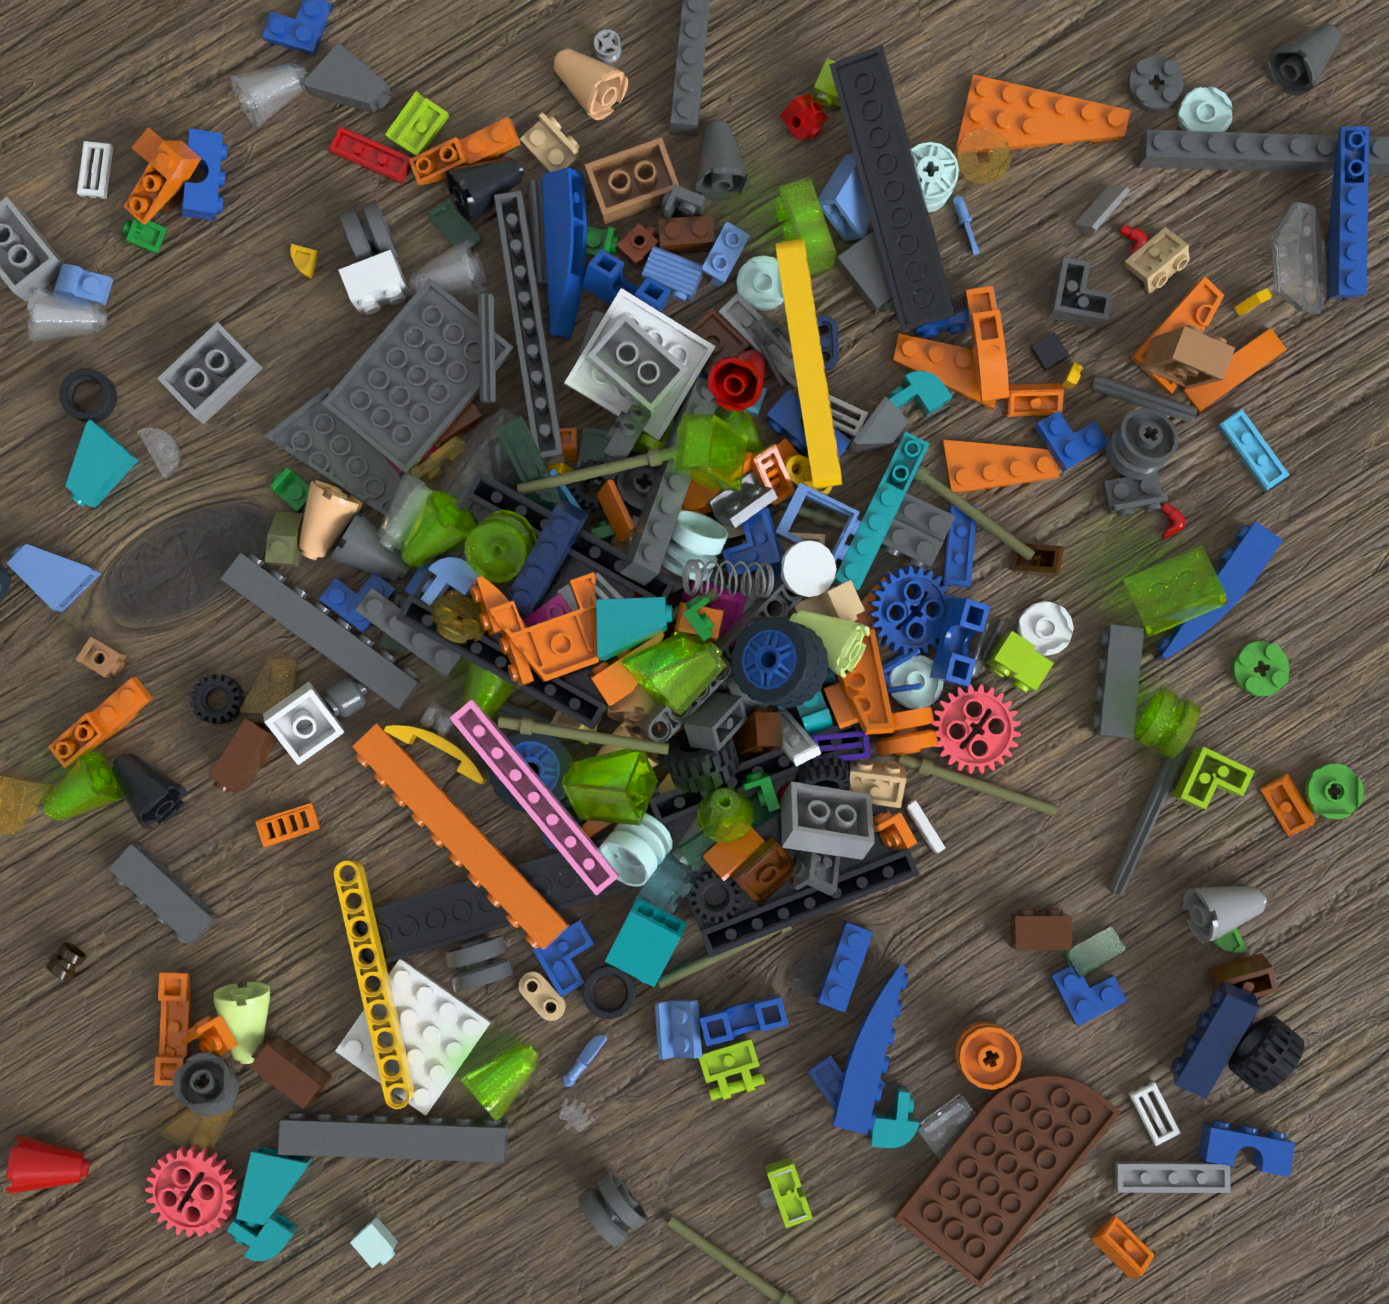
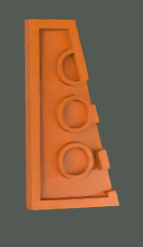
M1206 276L1201 278L1130 358L1141 368L1153 337L1184 327L1185 325L1196 326L1203 333L1210 324L1224 294ZM1143 370L1168 395L1173 394L1177 386L1176 383Z
M898 334L893 363L911 372L926 371L932 373L944 383L946 388L962 394L963 397L969 400H975L992 411L994 410L996 400L981 402L972 349Z
M953 440L942 441L949 489L956 494L1060 477L1058 464L1048 449Z
M869 629V637L864 635L862 643L866 644V648L855 668L851 672L845 670L846 677H841L837 674L836 676L864 734L893 733L895 726L875 630Z

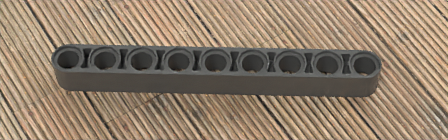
M780 574L774 580L770 596L766 599L758 597L642 719L640 723L642 735L655 742L667 741L733 672L731 669L732 655L729 652L731 642H736L741 632L748 628L752 621H759L765 617L784 618L804 596L796 595L793 592L788 595L786 585ZM772 601L774 611L769 615L767 605ZM716 661L718 669L716 673L711 674L710 665ZM697 681L699 689L697 693L692 695L691 685ZM678 701L680 709L678 713L673 715L671 707L673 703ZM659 721L661 725L660 731L653 735L652 726Z

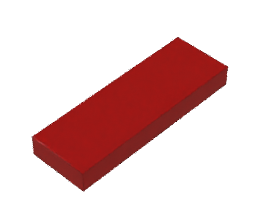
M341 126L338 127L328 148L331 154L402 185L411 168L409 159L412 157Z

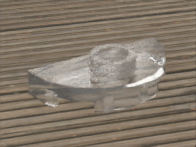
M144 428L138 430L162 476L165 479L169 478L176 471L180 463V450L177 442L169 433L160 429Z

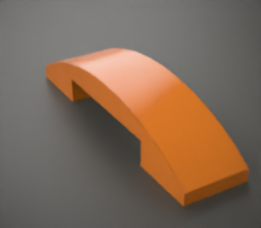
M1270 328L1232 355L1223 380L1190 389L1186 388L1183 390V393L1199 413L1287 349Z
M160 972L158 1001H161L159 1055L155 1057L154 1085L173 1086L176 1071L178 1068L181 1069L189 1057L190 1043L184 1046L181 1041L188 1036L186 1031L191 1028V985L189 973Z

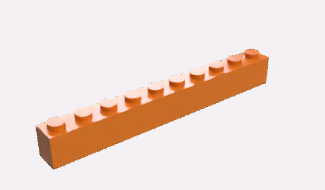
M376 723L352 746L358 752L355 758L364 767L370 765L376 772L373 777L383 787L389 785L395 792L392 797L402 807L407 805L413 811L410 815L419 826L423 827L426 825L432 831L429 835L430 838L439 847L445 845L451 853L448 857L459 868L462 865L465 866L470 872L467 877L478 888L482 885L489 892L486 896L495 907L498 908L501 905L508 912L505 916L506 919L515 928L521 926L527 932L525 939L535 949L539 946L542 949H546L570 926L392 736L384 731L382 726Z

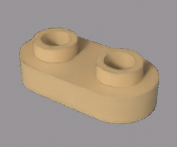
M529 971L522 976L519 982V991L543 1019L548 1021L559 1019L566 1009L564 997H560L556 988L542 973ZM528 982H536L538 985L537 990H529ZM548 1002L555 1003L556 1010L553 1012L548 1011L546 1004Z

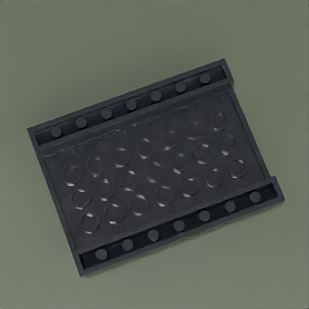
M479 471L465 495L468 497L466 504L432 564L448 557L462 559L485 574L484 578L507 597L552 512ZM581 528L538 609L558 595L557 591L568 585L570 580L593 572L594 574L598 572L624 599L634 598V593L637 592L643 598L665 597L667 602L676 581L659 572L650 582L643 585L621 574L620 571L626 553ZM430 570L427 571L416 593L408 596L396 618L397 620L592 730L595 728L608 707L588 677L593 672L591 668L597 663L546 682L542 681L529 664L534 681L518 687L517 682L511 680L508 672V665H511L508 654H503L499 644V638L502 637L501 633L490 636L488 630H483L479 614H482L479 603L474 602L472 595L467 597L450 585L435 607L421 600L424 595L422 589L431 578L435 580L437 577ZM518 611L519 616L522 620L527 617L526 615ZM614 656V657H612V658L606 660V662L608 663L609 661H611L612 659H614V658L617 657V656Z
M859 722L842 729L837 725L814 735L862 731ZM863 737L819 740L818 745L863 742ZM778 748L740 763L739 769L736 770L737 773L730 777L728 782L721 784L717 788L699 792L682 791L681 788H676L649 799L655 818L663 824L672 838L670 855L710 958L918 876L919 872L909 848L891 850L881 840L880 832L882 831L874 832L875 843L863 860L840 856L837 892L832 895H827L809 885L797 890L793 888L794 877L792 876L759 906L738 885L741 899L736 913L726 921L719 923L707 922L700 918L693 910L690 894L692 886L700 876L715 871L706 863L702 871L698 873L672 855L673 850L701 809L707 810L730 826L726 835L740 822L745 820L765 842L773 837L782 847L779 790L791 781L799 779L798 768H800V765L795 766L785 752ZM864 748L821 751L820 757H823V755L864 753ZM850 760L844 761V762H847V764H848V769H849V761H850ZM762 770L763 774L769 772L780 809L769 812L767 805H761L757 790L761 789L760 785L744 790L742 781L747 779L746 775ZM872 804L873 816L881 812L884 814L888 811L893 814L888 806ZM783 848L796 863V850ZM719 886L708 888L704 895L706 904L712 908L723 906L727 898L726 892Z

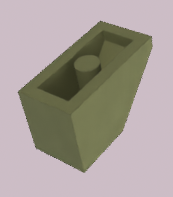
M276 512L267 534L266 563L272 566L300 568L302 549L298 545L304 513Z

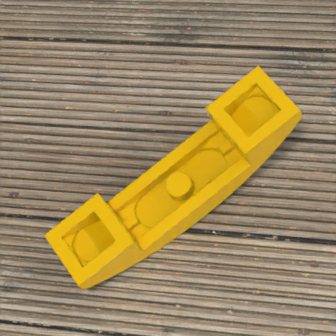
M400 725L385 727V732L407 744H413L416 737L423 739L461 760L462 762L457 772L479 784L486 782L487 779L483 771L472 757L449 739L416 727Z

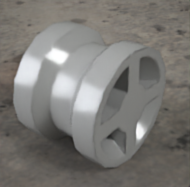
M610 29L600 31L594 39L595 55L600 62L612 64L621 56L619 35Z

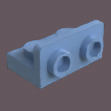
M729 222L724 224L701 267L703 272L712 277L709 283L717 288L726 282L750 237L749 234Z
M672 999L655 1003L659 1059L665 1060L673 1057L695 1059L702 1057L698 1000Z

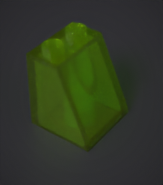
M683 632L626 657L621 661L622 665L653 700L680 715L727 666L720 657L722 655L721 650L711 642L706 644L699 636L694 635L692 637Z
M628 748L572 762L562 780V787L579 819L639 826L657 784V778L645 751Z

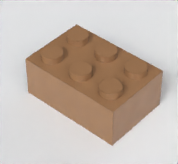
M662 137L584 164L586 176L604 225L662 205L666 192H671L674 184L679 186Z
M1185 325L1184 327L1153 337L1142 362L1141 369L1190 389L1223 380L1235 347L1226 344L1227 340L1218 336L1209 337L1202 334L1200 328L1193 325Z

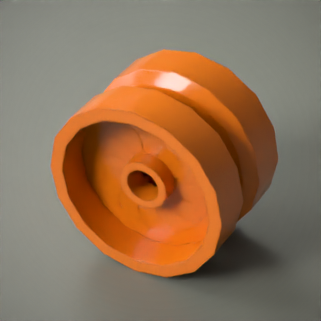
M931 707L893 713L892 717L895 728L893 733H891L892 737L882 738L876 742L878 756L895 753L896 756L920 752L922 748L937 746L936 731L925 730L918 732L917 726L931 724L934 721Z
M981 1021L970 1024L961 1031L955 1041L954 1056L957 1066L964 1076L979 1088L994 1090L1005 1087L1015 1079L1020 1070L1022 1056L1018 1043L1010 1033L995 1023ZM990 1051V1056L986 1058L985 1052Z

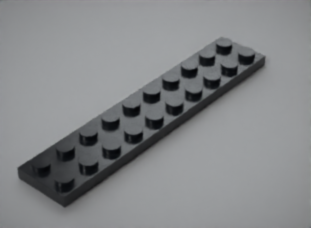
M880 45L829 64L902 332L957 316L884 47Z
M606 838L594 841L593 843L599 849ZM560 852L514 866L556 911L628 890L626 884L616 879L596 896ZM470 879L373 909L386 963L511 926L512 924L505 917L508 912L501 905L498 908L495 907L486 897L489 892L482 885L478 888ZM358 920L356 930L359 934L365 935L368 931V926L364 921ZM364 948L362 957L366 962H372L374 960V953L371 949Z

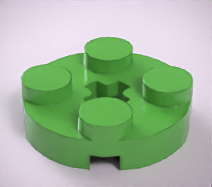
M1265 641L1249 643L1239 650L1231 665L1232 677L1236 685L1253 696L1272 695L1285 686L1289 680V662L1285 653L1277 644ZM1258 661H1261L1267 667L1262 677L1260 673H1255L1254 667L1258 666Z
M1325 764L1312 770L1308 775L1305 784L1306 801L1312 812L1324 818H1346L1363 801L1364 788L1359 776H1356L1345 765ZM1333 783L1335 788L1340 789V794L1335 795V799H1332L1331 795L1328 794V789L1331 788Z

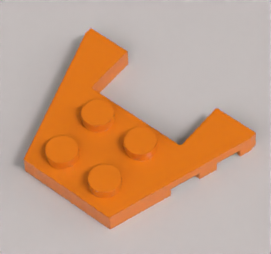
M594 572L568 582L578 610L524 628L514 600L488 610L490 616L543 682L599 662L597 655L596 579Z

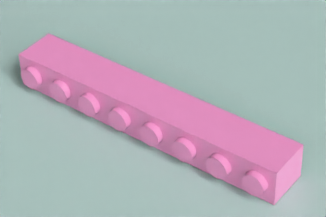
M470 700L450 717L455 726L596 896L620 876L475 700Z

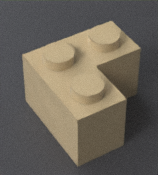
M848 580L831 584L828 590L820 595L802 598L789 611L788 615L791 618L794 613L805 610L854 622L858 619L856 615L865 610L852 581Z

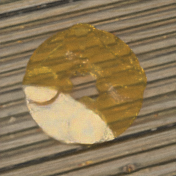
M991 128L975 129L967 133L960 140L956 148V159L960 174L966 180L975 184L990 183L1001 178L1007 171L1011 161L1007 139L1000 132ZM987 149V156L990 159L988 162L982 161L980 164L977 161L978 156L976 153L977 151Z
M451 590L447 592L446 596L439 598L435 603L431 619L432 623L435 621L438 625L436 630L443 637L453 642L466 643L467 639L476 638L475 641L480 640L486 630H483L479 614H482L480 605L475 603L473 598L462 595L456 590ZM457 616H460L464 619H462V621L458 620Z

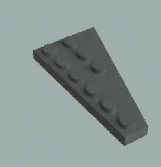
M329 386L264 435L265 438L407 531L413 529L430 515L384 455L322 404L333 391Z

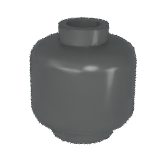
M344 677L326 689L327 697L324 700L335 716L349 717L365 706L366 700L364 695L367 694V690L359 680L354 682L350 677Z

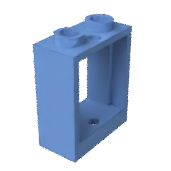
M799 483L775 532L776 536L792 545L805 541L789 533V530L804 499L807 498L848 518L831 553L835 562L837 559L843 560L849 548V545L845 544L848 535L854 536L861 523L857 519L860 512Z

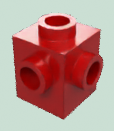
M809 93L795 97L779 116L788 127L789 133L797 138L798 141L816 138L824 130L822 126L829 119L824 113L822 105L814 100Z

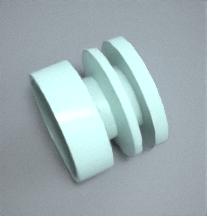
M927 142L912 148V153L928 212H934L944 206L951 196L958 179L959 167L957 159L950 149L939 143ZM925 170H929L930 175H933V177H929L928 172H925Z
M680 510L662 565L683 577L684 566L690 559L702 560L705 565L710 560L717 562L716 555L721 553L729 534L720 523L710 517L693 511ZM698 562L702 574L704 567L700 562ZM710 563L707 566L709 578L713 572V567L716 565L715 563ZM693 565L689 579L695 580V567ZM704 572L703 581L706 580V573H705V572Z
M632 811L622 818L614 828V831L609 834L599 847V850L620 874L617 878L618 881L626 885L638 887L643 886L657 869V865H660L672 849L673 841L668 830L653 816L640 811Z

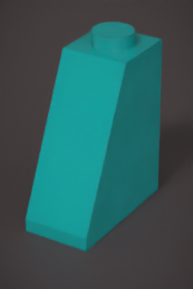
M89 420L86 423L65 486L72 492L70 497L82 507L86 504L96 508L139 460L103 427Z
M665 597L596 600L597 655L599 660H608L666 631L667 622L673 621L672 605H667Z
M257 1146L252 1150L236 1219L244 1221V1224L250 1227L264 1225L311 1164L312 1157L278 1155V1150Z

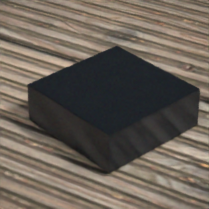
M1055 332L1030 348L1044 371L1069 355Z

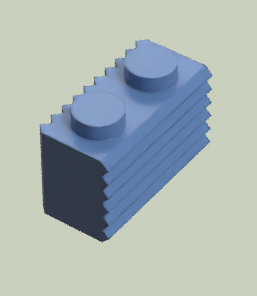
M653 246L641 277L642 282L647 277L652 278L671 289L670 297L677 301L685 302L686 299L689 301L693 300L704 272L701 270V264Z

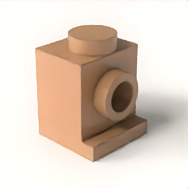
M90 637L77 656L76 661L105 678L113 679L114 676H118L125 666L123 661L127 655L99 638ZM103 654L105 657L104 662L99 664L98 660Z

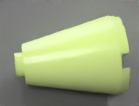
M805 610L794 613L790 618V621L811 628L822 639L828 653V667L834 673L841 677H846L844 671L848 670L851 672L855 668L866 648V644L862 643L864 635L869 637V627L861 623Z
M247 982V987L238 988V983L221 987L214 992L213 1002L217 1014L222 1016L238 1045L230 1050L231 1055L240 1064L253 1063L255 1059L251 1056L264 1040L271 996L270 987L265 983Z

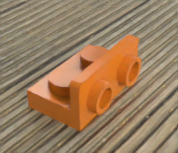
M888 811L884 814L881 812L873 816L874 832L882 831L880 832V837L886 847H890L891 850L907 849L917 843L902 813L891 814Z
M221 1015L213 1020L210 1016H207L186 1031L188 1036L181 1041L185 1046L198 1038L202 1053H212L218 1057H221L238 1045Z

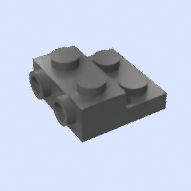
M633 404L627 413L621 411L605 437V440L609 443L604 450V453L608 454L604 464L627 458L651 415ZM618 472L603 475L602 478L614 480Z
M906 492L882 544L886 545L884 550L898 557L900 553L910 556L909 562L918 567H923V569L925 565L931 567L954 521L955 515Z

